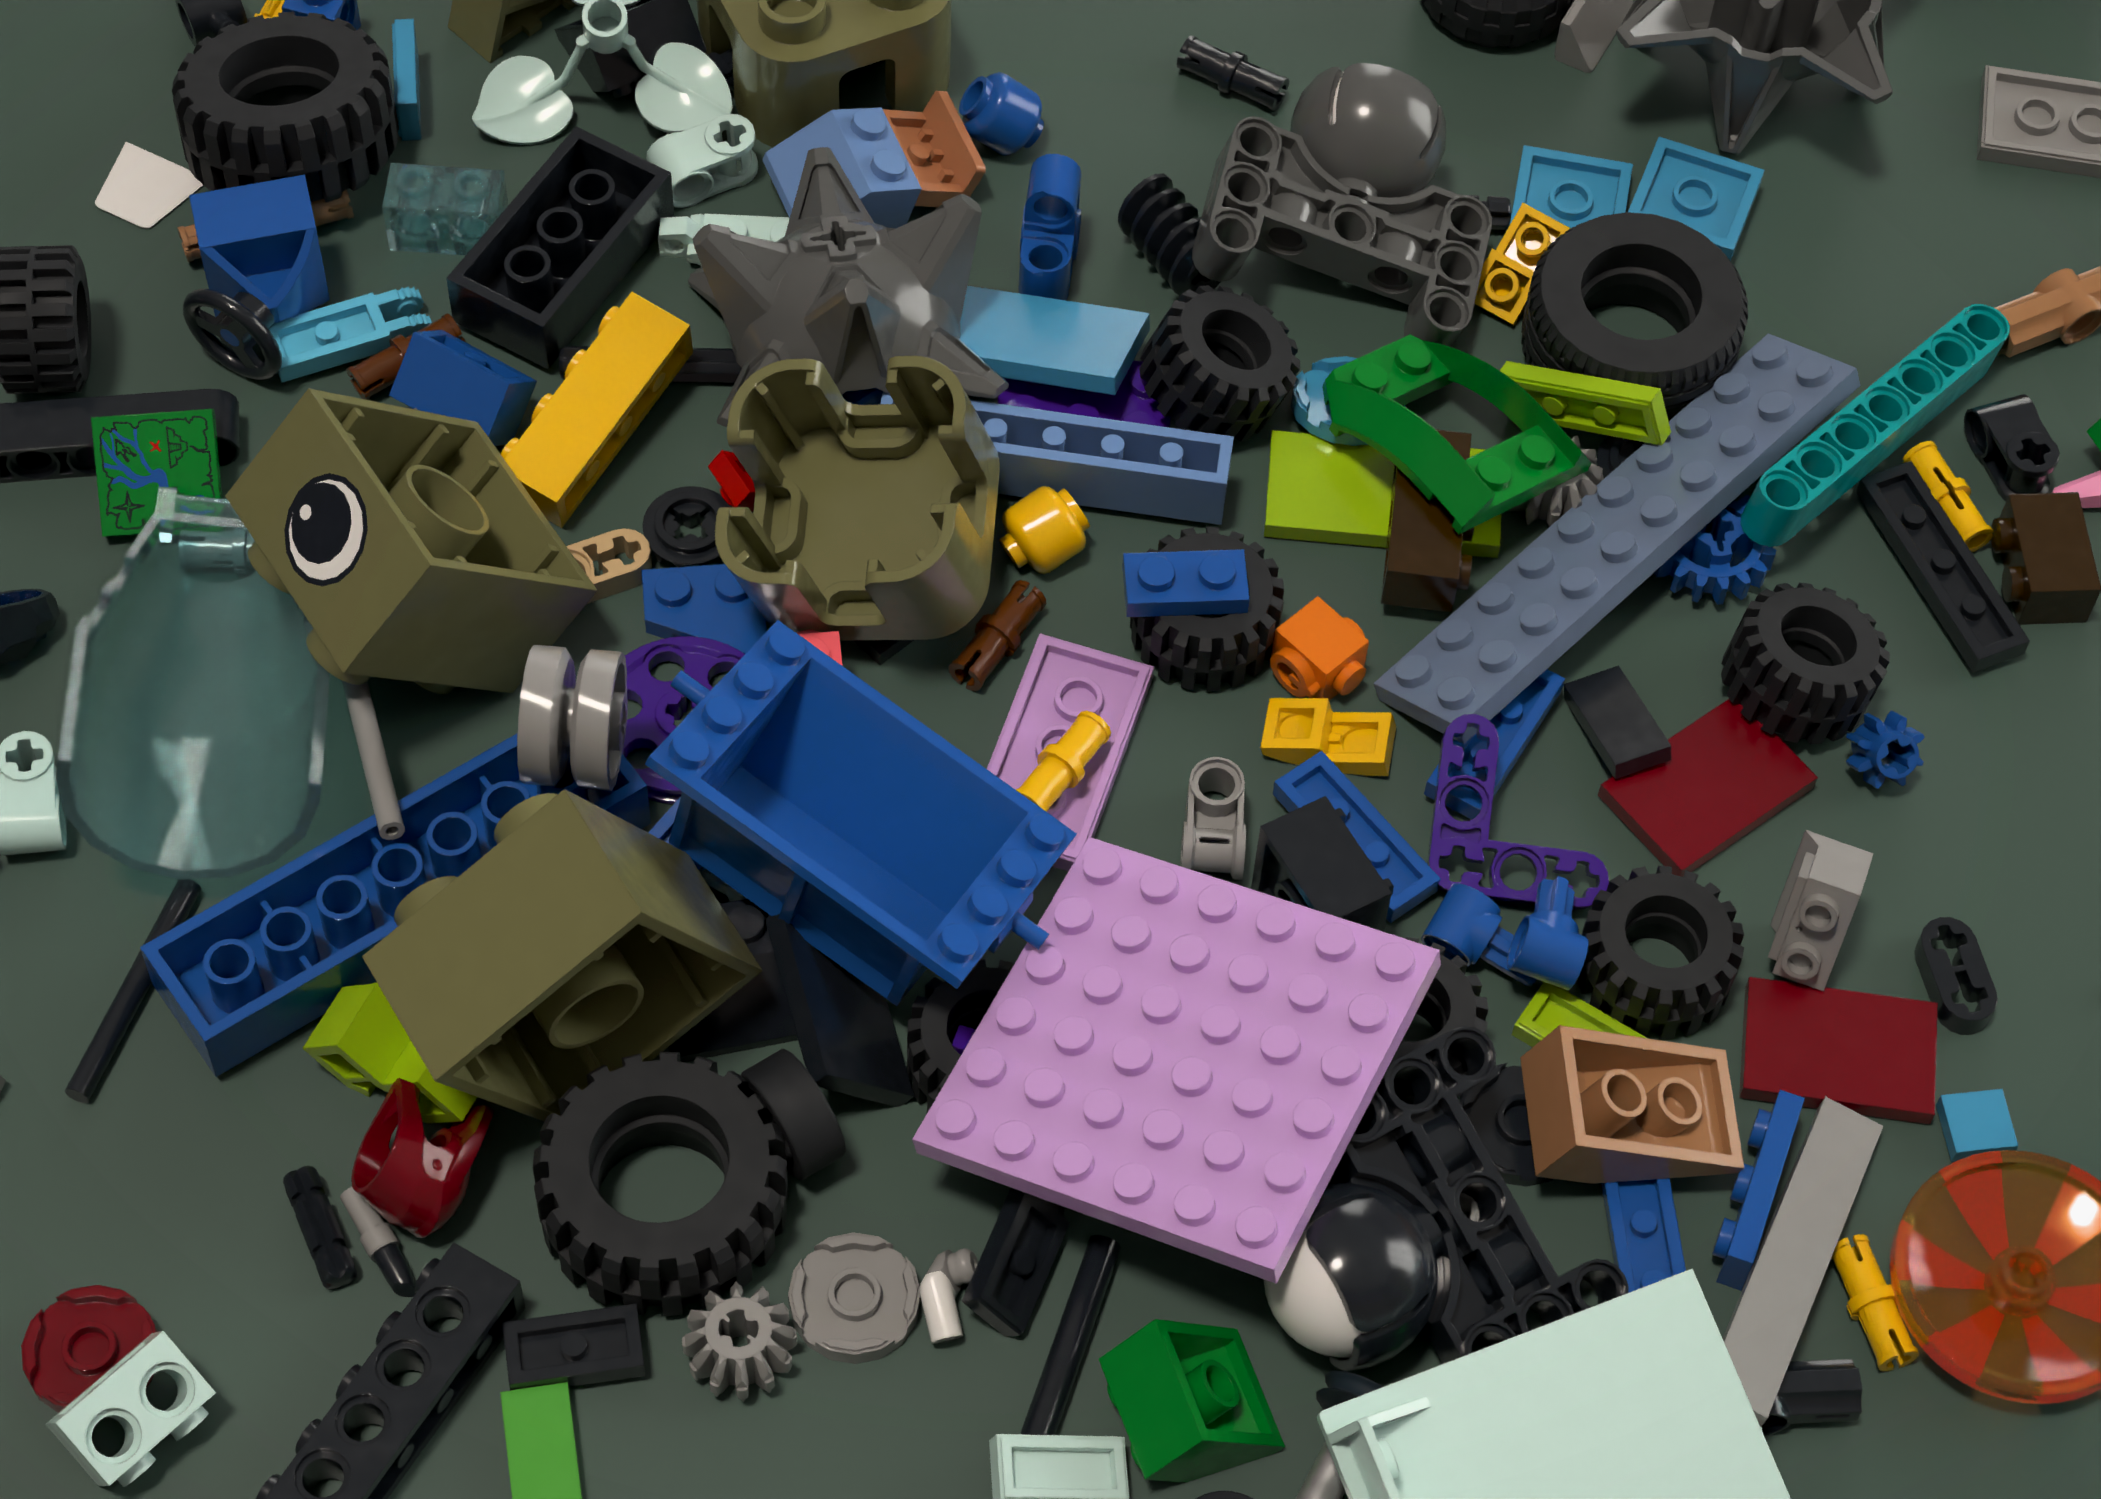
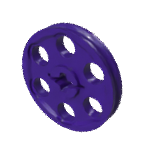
M680 636L660 639L645 644L625 655L627 699L636 701L642 706L639 714L627 720L625 742L622 749V754L625 758L630 752L639 748H648L654 751L676 728L675 720H680L683 712H687L689 699L670 686L672 681H660L651 675V670L657 664L666 661L676 662L683 667V672L711 690L713 687L709 682L712 677L720 672L730 671L745 654L717 640L694 636ZM691 701V707L693 709L696 706V704ZM635 769L647 785L649 800L674 804L681 797L682 791L652 769Z

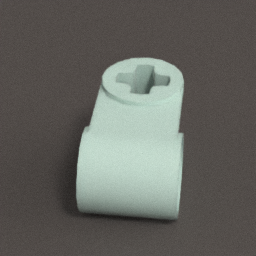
M730 113L720 115L711 121L659 138L650 146L646 159L671 172L674 207L686 208L694 206L708 197L732 188L744 186L754 179L758 171L757 156L752 150L756 138L753 124L741 115ZM726 130L727 141L722 139V132ZM736 160H741L740 171H737Z
M21 731L14 733L0 744V855L65 850L67 846V831L62 800V780L59 770L55 766V757L51 743L45 736L36 732Z

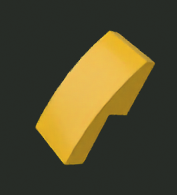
M1522 203L1496 250L1492 248L1483 264L1475 305L1514 326L1524 313L1532 276L1540 256L1544 251H1547L1548 246L1557 237L1565 234L1570 228L1533 207Z

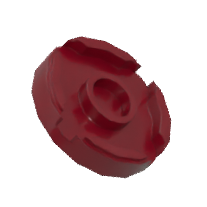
M102 1285L70 1289L57 1296L58 1302L50 1305L45 1312L41 1309L30 1321L21 1345L23 1371L38 1399L57 1413L63 1410L151 1333L158 1332L145 1308L138 1304L137 1300L124 1290ZM154 1374L148 1380L146 1388L152 1382Z

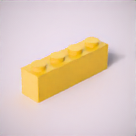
M634 292L629 294L620 307L613 306L608 310L599 325L598 336L587 351L581 349L573 356L565 371V380L553 395L547 393L541 398L533 411L530 426L520 439L512 438L501 452L506 463L546 519L560 528L565 525L693 353L690 324Z

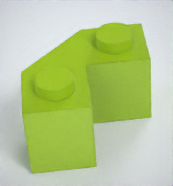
M378 983L342 987L302 1048L346 1087L368 1097L371 1096L376 1087L389 1092L397 1078L415 1084L420 1089V1103L418 1106L422 1122L425 1123L463 1121L477 1099L474 1095L434 1081Z

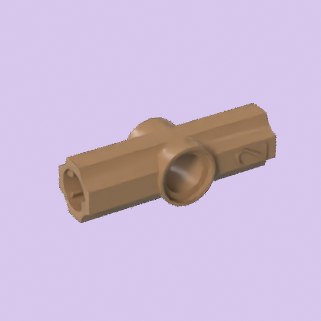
M2101 266L2076 275L2069 268L2058 270L2042 280L2033 293L1995 307L2007 318L2010 325V333L1997 356L2004 354L2007 357H2012L2059 337L2065 344H2073L2092 334L2101 325Z

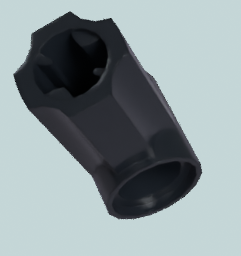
M1853 1359L1790 1361L1770 1414L1762 1425L1763 1435L1778 1433L1794 1423L1857 1421L1862 1413L1861 1395L1863 1389L1859 1368L1855 1367Z

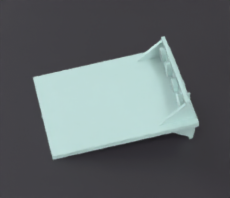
M1693 1268L1332 1406L1317 1415L1318 1424L1348 1499H1791Z

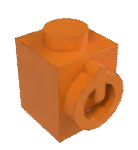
M1317 596L1275 629L1270 665L1279 683L1292 695L1299 698L1307 696L1309 698H1328L1331 700L1338 693L1342 696L1351 693L1363 680L1366 674L1364 666L1369 640L1365 638L1362 629L1356 622L1348 617H1341Z

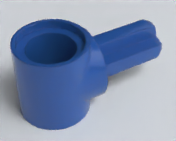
M1557 876L1554 880L1543 879L1539 883L1534 913L1526 915L1515 932L1507 957V968L1556 987L1570 990L1583 968L1588 951V939L1586 936L1579 934L1578 925L1571 918L1575 892L1568 887L1569 881L1566 878Z
M1460 883L1452 884L1421 936L1423 944L1431 947L1434 942L1446 947L1444 953L1446 958L1451 960L1458 955L1468 964L1467 967L1471 964L1474 966L1480 958L1525 986H1532L1537 981V979L1507 968V957L1514 935L1498 926L1502 920L1500 916L1501 910L1498 905L1475 888Z

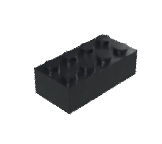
M576 126L446 278L452 318L457 324L549 369L559 357L561 348L569 345L659 235L660 218L674 217L671 172Z

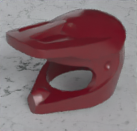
M397 1078L362 1140L354 1161L351 1182L354 1191L389 1223L408 1230L417 1238H425L442 1228L457 1212L463 1202L469 1184L471 1165L479 1151L494 1110L487 1105L475 1106L469 1110L463 1121L454 1122L450 1129L443 1128L427 1141L418 1106L420 1103V1089L407 1080ZM397 1127L396 1136L390 1150V1139L395 1128Z

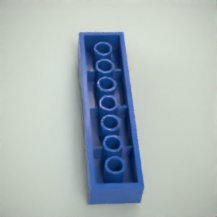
M517 733L398 800L405 827L401 837L394 840L383 839L379 834L374 814L141 946L140 949L151 982L215 1077L324 1015L342 987L377 983L362 956L398 927L394 921V913L399 903L411 891L430 880L444 876L459 877L497 845L494 840L495 827L500 819L514 806L536 795L545 793L559 794L566 789L632 825L643 829L651 824L646 783L622 754L616 785L612 791L580 789L572 776L570 756L566 772L556 786L523 784L520 781L518 771Z

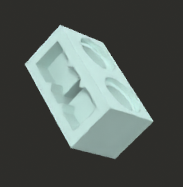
M164 1331L151 1333L45 1425L98 1486H110L114 1481L118 1480L125 1487L155 1462L156 1459L149 1451L168 1434H171L177 1441L207 1417L209 1413L202 1405L216 1392ZM158 1371L169 1374L175 1380L178 1390L175 1402L164 1411L153 1407L146 1396L147 1382ZM104 1417H111L117 1420L122 1425L125 1433L122 1448L111 1457L100 1454L92 1442L93 1429Z

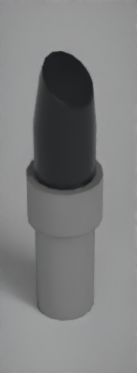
M353 1187L348 1188L340 1195V1199L361 1235L360 1242L370 1260H375L384 1278L396 1294L403 1297H413L416 1294V1283L404 1256L398 1248L400 1243L389 1223H384L380 1214L354 1191Z

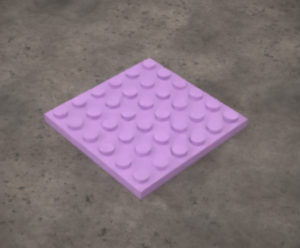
M1088 837L1038 923L1039 927L1049 933L1048 938L1039 950L1028 942L1026 943L912 1140L916 1152L1277 1284L1441 966L1440 952L1438 949Z

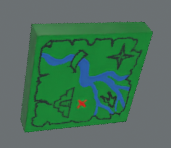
M214 409L91 417L102 537L180 531L182 527H225Z

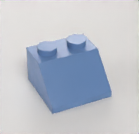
M882 107L830 110L764 154L762 161L789 218L808 150L813 148L828 147L831 149L876 224L888 228H898L907 224L922 189Z

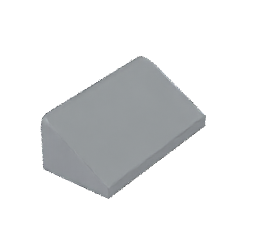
M1575 0L1561 21L1554 52L1555 60L1585 73H1591L1616 35L1617 29L1622 25L1623 19L1633 4V0Z

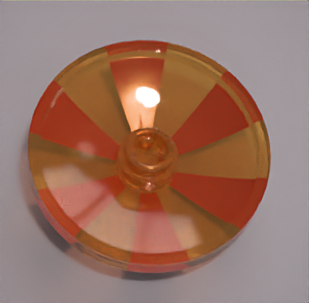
M2015 1150L1989 1151L1971 1155L1955 1161L1931 1176L1912 1197L1903 1213L1894 1234L1890 1252V1277L1894 1298L1901 1317L1917 1343L1931 1359L1959 1381L1983 1393L2008 1401L2028 1404L2061 1403L2084 1397L2101 1389V1181L2075 1165L2058 1158L2040 1153Z

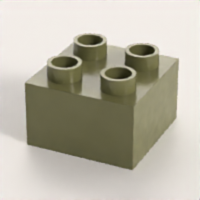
M566 789L559 794L545 793L533 796L510 809L495 827L494 840L497 845L459 877H439L411 891L395 910L394 921L398 927L362 956L435 1082L545 1121L547 1116L552 1113L560 1115L558 1100L571 1086H577L581 1090L588 1086L586 1076L588 1073L603 1065H606L610 1072L623 1067V1057L640 1053L642 1062L652 1061L660 1054V1051L663 1052L763 971L686 852Z

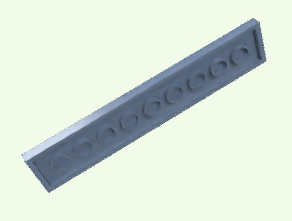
M1768 333L1736 361L1727 374L1720 376L1711 389L1697 396L1669 421L1671 433L1663 445L1644 443L1596 485L1597 492L1595 494H1586L1582 498V506L1569 509L1373 684L1379 700L1443 734L1454 719L1464 714H1477L1490 721L1861 385L1857 368ZM1467 727L1462 737H1453V739L1465 744L1476 734L1477 729Z

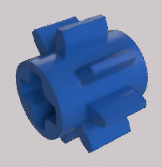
M1892 710L1887 714L1885 722H1882L1870 713L1864 714L1865 723L1860 725L1854 733H1847L1846 738L1851 741L1854 755L1846 760V764L1858 772L1864 771L1863 780L1875 788L1879 789L1882 786L1885 777L1901 786L1906 785V776L1916 766H1923L1924 763L1919 758L1917 746L1925 738L1923 733L1912 727L1906 728L1907 718Z

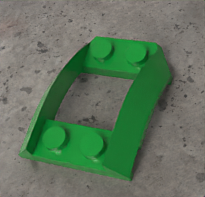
M1410 334L1333 369L1322 386L1325 405L1329 404L1332 423L1329 430L1335 437L1344 433L1350 434L1384 455L1418 487L1428 500L1436 497L1455 518L1452 527L1458 534L1588 471L1592 464L1545 409L1519 384L1503 372L1473 355L1449 346L1424 341ZM1455 382L1488 400L1523 432L1465 460L1436 429L1404 405Z

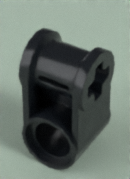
M2022 394L1968 409L1964 416V429L1968 444L1973 453L1981 460L2002 499L2006 501L2009 494L2048 493L2050 482L2047 475L2052 473L2057 467L2060 452L2057 444L2052 440L2041 422L2032 400L2027 395Z

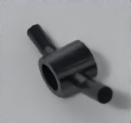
M175 0L185 31L195 47L207 36L212 39L216 37L221 28L230 24L239 26L247 23L246 13L241 0Z

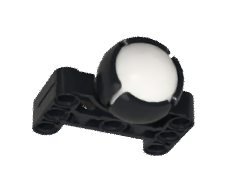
M1462 1026L1452 1029L1390 1063L1360 1121V1133L1353 1134L1335 1169L1341 1183L1327 1185L1277 1284L1264 1280L1268 1304L1274 1317L1285 1332L1307 1349L1329 1356L1330 1363L1344 1371L1367 1369L1391 1360L1407 1348L1422 1329H1424L1441 1362L1445 1364L1471 1354L1474 1340L1489 1347L1528 1332L1526 1324V1313L1528 1310L1537 1313L1543 1320L1544 1325L1591 1308L1581 1297V1280L1587 1281L1594 1287L1598 1296V1304L1628 1293L1629 1286L1625 1275L1618 1266L1608 1260L1594 1259L1587 1261L1559 1276L1554 1270L1457 1098L1484 1081L1492 1073L1496 1064V1052L1492 1041L1484 1032L1475 1027ZM1448 1049L1460 1053L1465 1059L1467 1075L1457 1073L1450 1066L1447 1058ZM1394 1078H1400L1410 1085L1414 1093L1413 1105L1403 1102L1396 1095L1393 1087ZM1461 1193L1469 1195L1477 1203L1479 1208L1478 1222L1467 1218L1462 1212L1459 1204Z

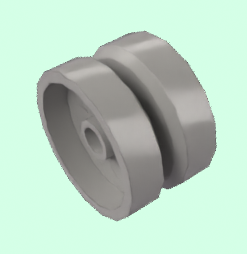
M533 645L525 665L518 716L517 758L519 777L523 784L556 786L566 772L570 756L572 776L580 789L613 790L618 777L627 727V668L623 652L591 649L580 663L576 679L574 661L566 647Z

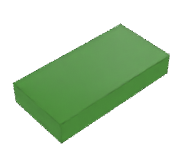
M568 1382L500 1392L512 1499H582Z

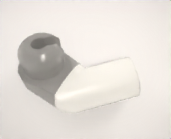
M967 1248L960 1249L955 1253L948 1249L938 1254L920 1283L919 1293L932 1344L964 1336L955 1298L960 1292L962 1285L970 1283L978 1264L974 1252Z

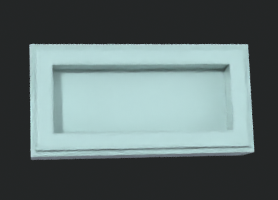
M996 1434L989 1440L993 1499H1129L1125 1437Z

